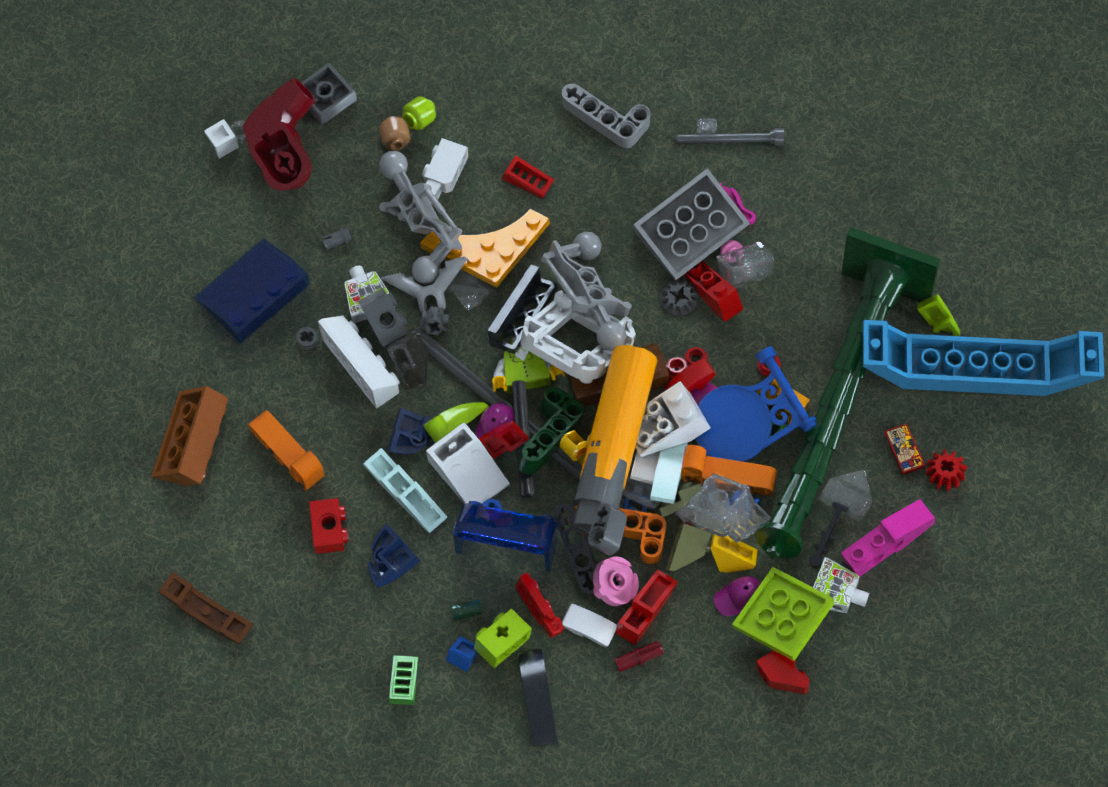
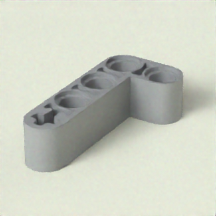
M567 84L562 89V105L567 111L622 148L632 147L650 126V110L645 105H635L625 116H622L576 84ZM587 109H594V111H592V112H587V111H585V110H587ZM642 117L644 120H636V118ZM605 121H611V122H613V123H611V124H605L604 122H605ZM628 133L630 136L624 137L622 134Z

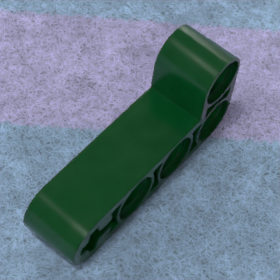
M549 387L544 392L540 411L549 420L522 449L518 468L524 474L532 475L538 472L560 448L562 437L567 432L576 431L580 426L584 414L583 405L558 387Z

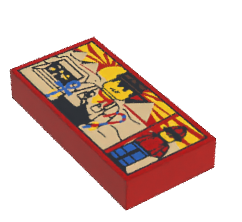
M907 423L884 431V435L902 475L925 468V463Z

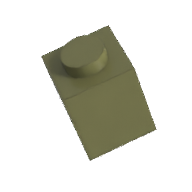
M679 524L665 571L674 572L703 557L705 552L709 553L712 539H710L711 532L687 524Z

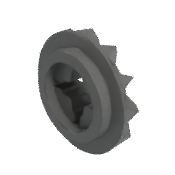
M676 280L673 283H667L661 292L660 301L662 307L668 313L683 316L694 310L698 302V294L695 287L689 285L687 281L679 282ZM683 290L684 299H680L679 302L675 304L674 295H678L679 292L681 293V291Z

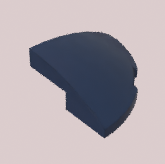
M403 408L399 409L388 451L396 454H414L418 450L425 448L431 437L423 426L433 418L427 415L421 416ZM432 441L428 444V447L432 446L435 442Z
M386 524L372 544L371 549L374 551L373 559L375 565L373 568V563L371 561L368 562L369 573L374 584L379 588L408 572L420 560L397 533ZM383 538L380 547L376 549L379 541Z

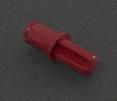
M656 641L639 649L635 647L634 651L617 658L615 657L614 660L621 673L639 664L643 666L644 662L663 655L664 651L661 643Z

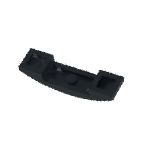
M542 649L518 652L533 747L558 743Z

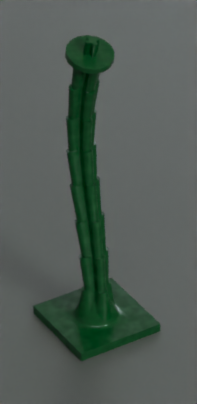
M849 228L841 274L863 282L860 294L861 302L846 331L848 335L832 367L834 371L818 403L820 407L815 415L817 425L809 430L804 438L806 442L790 472L792 476L777 502L778 508L770 522L761 524L755 533L757 543L766 551V554L770 555L769 558H794L800 554L803 548V541L799 534L804 519L809 516L818 486L823 483L832 451H836L846 416L850 415L860 379L863 380L866 368L863 367V320L884 321L887 311L891 310L899 295L918 302L932 297L941 259L861 230Z

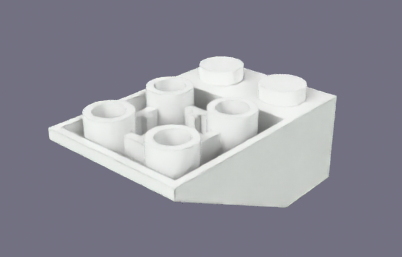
M681 381L646 404L635 446L641 457L690 442L711 428L691 393Z
M462 423L426 450L428 462L472 513L480 508L484 501L493 498L510 485L480 440L465 423Z

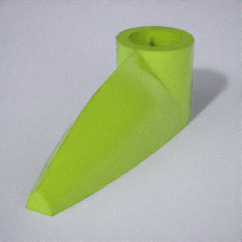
M485 402L458 405L435 416L423 427L433 441L437 443L462 423L468 424L489 406Z

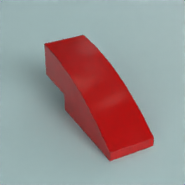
M657 569L633 599L631 607L618 622L615 634L636 646L672 594L678 581Z

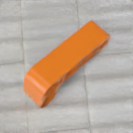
M265 410L247 425L265 448L271 449L276 460L282 466L285 465L289 469L288 473L296 482H301L305 487L303 488L305 491L325 476L323 466L318 458L311 451L306 452L269 411Z
M687 445L685 447L681 467V480L683 482L688 480L705 486H711V484L719 485V488L730 490L741 487L744 489V492L771 496L774 493L777 475L775 468L706 456V449L697 445Z
M619 508L620 511L626 514V523L633 521L638 524L634 528L625 526L623 537L641 540L640 557L642 561L649 565L658 563L662 557L666 537L665 519L658 514ZM657 525L661 527V530L653 532L649 528ZM648 548H655L657 552L653 555L647 554L645 550Z

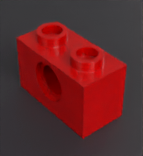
M338 498L310 501L315 553L345 551L344 543H348L347 528L342 529V521L346 520L345 506H340ZM328 523L335 524V527L330 530L324 529V526Z

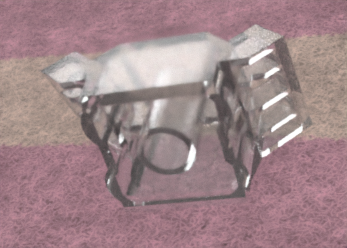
M715 473L703 482L702 489L698 494L691 497L688 504L675 512L683 522L690 520L697 528L722 538L728 535L736 543L748 538L751 533L756 532L761 527V524L771 519L754 501L749 486Z

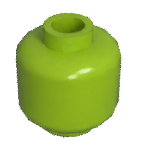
M418 96L402 109V119L407 122L410 129H424L436 118L434 103L425 97Z

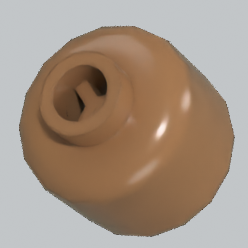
M391 116L380 124L379 134L381 142L386 149L397 151L409 144L411 136L408 124L404 119Z

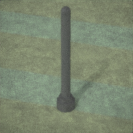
M775 128V130H770V133L678 134L674 137V141L677 144L770 142V144H775V146H784V128Z

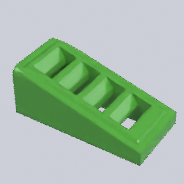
M393 657L389 692L390 704L415 705L418 657ZM398 663H412V668L398 667ZM408 672L411 673V676H398L397 673ZM397 681H410V685L397 684ZM396 689L409 690V693H396Z

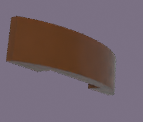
M174 572L170 574L158 591L180 610L236 644L242 642L253 626V623L236 612H230L193 588L191 583Z

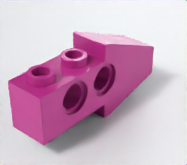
M921 499L883 519L878 527L842 551V561L848 569L861 577L894 552L897 553L935 524V517Z

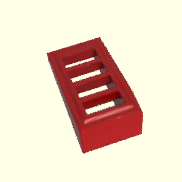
M516 155L501 178L542 199L555 180ZM516 167L520 169L517 175L513 173ZM527 172L529 174L527 175L526 179H522L521 177L523 173ZM532 176H535L537 178L532 185L529 183V181L532 178ZM541 179L544 180V185L541 189H538L537 185Z

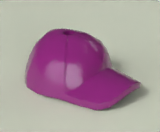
M504 403L490 405L480 418L475 432L476 437L479 439L491 430L514 421V410Z
M752 576L739 577L733 580L714 595L715 607L723 616L740 614L761 582Z

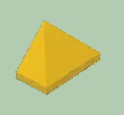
M714 530L710 549L719 572L729 573L749 570L756 566L758 549L718 530Z

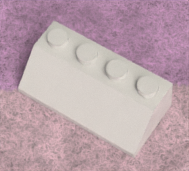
M337 316L318 321L322 340L376 409L399 394L398 385L400 382L393 372L388 373L385 369L386 364L380 355L375 356L373 354L371 344L366 338L362 339L358 335L359 330L352 320L348 322L344 316Z

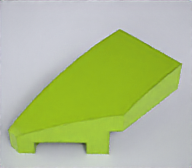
M938 294L917 303L918 311L928 324L933 326V332L939 333L941 330L951 332L953 336L960 335V329Z

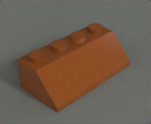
M208 386L184 390L178 393L151 476L152 478L186 486L202 483L206 475L205 470L208 461L213 453L212 448L215 439L220 431L219 426L222 417L226 412L228 401L226 396Z

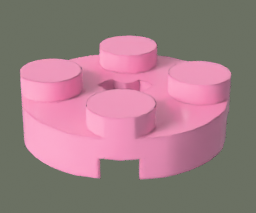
M616 556L597 563L593 575L594 595L611 606H621L634 599L638 592L639 580L637 574H633L630 569L632 565L626 559ZM614 576L616 577V581L619 582V585L617 586L613 582Z

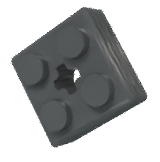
M330 63L301 82L316 100L315 104L309 109V112L321 125L357 101L356 92Z

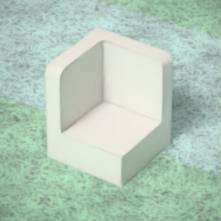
M224 119L204 130L205 135L215 148L219 159L239 148L236 136Z

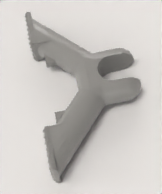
M463 256L457 259L454 258V260H446L445 268L439 269L440 275L432 285L422 286L414 282L413 276L405 277L400 272L382 277L381 280L416 298L421 314L423 310L428 311L427 302L433 296L437 300L438 308L442 307L444 311L446 308L444 292L469 259Z

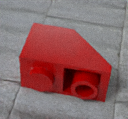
M774 650L756 661V669L769 688L803 695L808 692L809 678L803 670L799 672L795 666L796 661Z

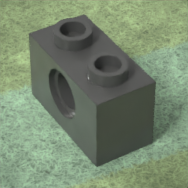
M381 288L358 301L383 347L408 334L404 327L408 323L402 312L397 314L394 306L398 304L391 292L387 294ZM390 312L388 319L380 320L382 313Z

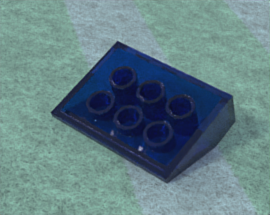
M262 239L194 298L241 344L307 288L310 282L308 273L291 257L267 240Z

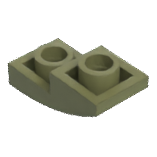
M692 482L679 486L680 491L676 494V502L674 504L660 503L661 508L654 511L655 514L665 518L676 512L702 489L701 484L693 486Z

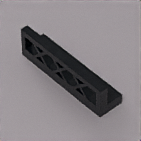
M530 265L487 330L490 346L515 354L521 346V336L524 327L515 328V322L526 319L528 315L532 318L547 306L558 289L557 283L541 278L538 266ZM539 286L548 288L547 292L539 295L536 294ZM537 303L536 309L526 311V305ZM513 335L516 337L512 345L503 342L507 337Z

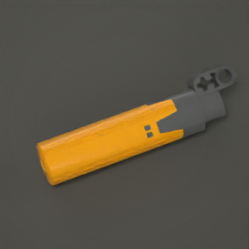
M619 345L612 351L574 499L577 509L572 525L588 533L590 546L607 555H613L619 550L626 526V514L619 510L658 361L652 352L633 345Z

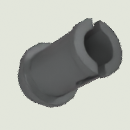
M340 227L341 230L321 237L326 250L344 243L349 244L348 242L352 241L348 227L344 229Z

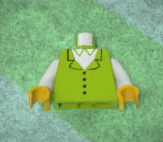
M516 337L511 339V345L516 340ZM520 346L515 354L504 351V358L499 360L493 375V392H496L497 388H504L507 394H511L512 382L518 380L525 381L526 390L551 385V378L554 381L556 380V375H563L564 377L565 372Z

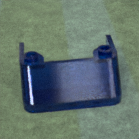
M469 501V503L463 504L453 529L454 545L457 554H461L464 540L544 555L545 570L551 571L559 537L558 524L554 521L553 517L548 515H540L539 517L487 507L477 501Z

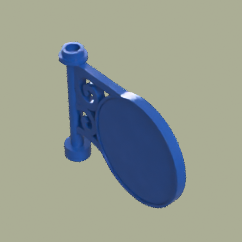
M772 346L756 354L760 365L766 364L771 372L764 381L753 386H721L709 392L700 401L698 407L711 428L696 437V441L699 446L706 449L708 456L746 462L799 427V429L807 432L817 425L815 416L811 418L808 416L774 360L777 354ZM776 380L781 388V393L775 399H767L766 392L768 390H771L770 395L772 396L777 393L776 388L770 385ZM761 390V393H760V395H758V394H757L756 392H754V391ZM767 404L774 405L771 411L769 410ZM781 409L788 410L792 415L791 423L770 437L772 422L779 426L785 425L788 422V415L785 412H781L782 420L777 419L776 413Z

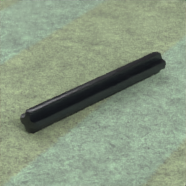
M518 380L512 382L514 421L530 440L525 381ZM526 441L525 443H523L522 445H520L519 447H517V459H518V461H519V458H520L522 449H523V447L526 445V443H527L528 441ZM518 468L521 497H533V474H524Z

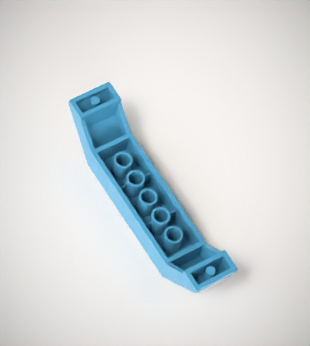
M863 320V367L902 389L1046 396L1104 378L1103 332L1079 331L1077 334L1051 341L906 334L889 325L887 321Z

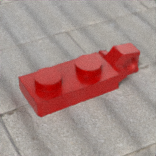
M528 572L521 575L515 588L538 625L543 626L550 638L561 634L565 629L560 618L555 617L550 602L544 599L540 593L536 580L532 579Z

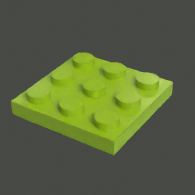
M772 567L732 626L735 630L795 661L835 601L823 592Z

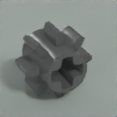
M431 306L428 311H422L420 327H425L427 334L439 336L442 330L447 331L449 315H444L442 307Z

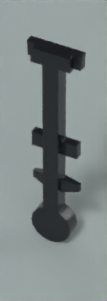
M833 502L832 507L837 509L827 531L822 530L820 535L824 536L821 544L814 545L818 550L816 554L810 556L809 561L812 566L817 567L821 565V554L823 551H829L825 546L828 539L834 540L835 535L831 533L841 511L848 512L849 508L847 506Z

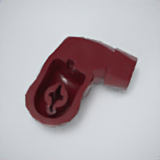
M294 77L264 99L250 113L243 124V131L254 161L262 171L268 185L278 191L297 190L308 181L312 170L311 159L302 146L301 137L295 127L298 119L301 120L315 104L316 100L310 91Z

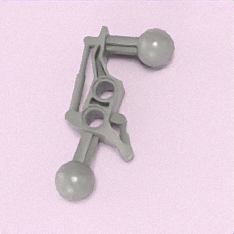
M388 151L380 159V172L386 178L395 181L400 193L390 202H382L380 210L398 216L399 220L407 221L412 232L427 235L434 231L441 242L430 256L419 257L412 266V275L417 282L423 285L433 284L440 275L441 262L452 248L457 250L463 248L458 240L462 234V229L457 228L447 215L444 207L431 192V185L418 183L412 186L406 175L408 168L406 157L398 151ZM431 203L439 212V214L445 218L449 225H447L438 218Z
M582 232L575 237L572 244L562 247L556 240L553 241L549 251L543 254L541 261L549 266L558 283L573 303L571 306L572 310L582 312L584 317L594 316L599 326L596 335L597 342L604 350L613 351L616 346L624 345L626 331L621 324L611 321L609 314L625 317L629 314L632 307L631 303L623 302L611 295V289L604 288L594 267L582 266L570 259L575 256L587 261L595 259L601 252L602 243L599 237L593 232Z

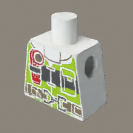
M362 266L351 268L349 272L352 279L345 282L350 314L354 323L367 319L358 302L359 300L381 288L389 294L378 274L374 271L365 274Z
M824 558L813 588L834 599L835 603L830 610L847 613L851 602L865 607L870 594L857 589L859 582L857 574L829 558Z

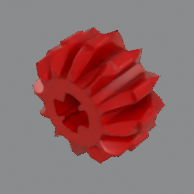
M945 449L942 450L941 455L935 452L932 456L933 459L927 461L926 465L929 468L926 469L925 474L931 476L929 478L930 484L937 481V490L942 485H945V489L948 492L951 489V484L958 488L960 485L959 481L965 480L966 475L964 472H966L967 466L962 464L963 456L955 458V451L951 452V455H947Z

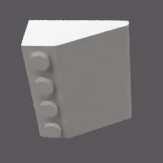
M707 168L633 224L632 229L672 277L677 280L750 223Z

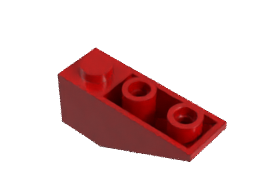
M703 261L684 274L685 278L695 287V290L707 305L724 322L744 310L737 289Z

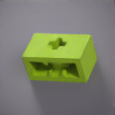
M511 608L505 614L503 612L500 613L489 628L484 627L476 634L474 649L493 668H496L530 638L532 628Z

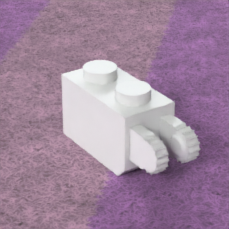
M443 138L439 146L435 145L433 148L432 160L430 164L425 165L422 173L425 184L431 185V192L437 199H439L442 192L448 193L453 191L468 159V148L466 146Z

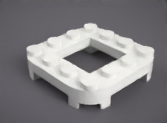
M561 290L555 293L554 301L533 318L529 315L527 316L522 331L521 346L567 374L578 378L582 383L588 384L593 379H597L607 372L612 351L604 350L598 345L591 352L586 350L580 354L551 337L570 319L597 333L599 328L594 316L584 317L582 312L572 310L571 306L573 303L567 294H564ZM609 314L611 321L618 322L626 331L624 345H633L636 333L631 326L632 320L625 316L620 321Z

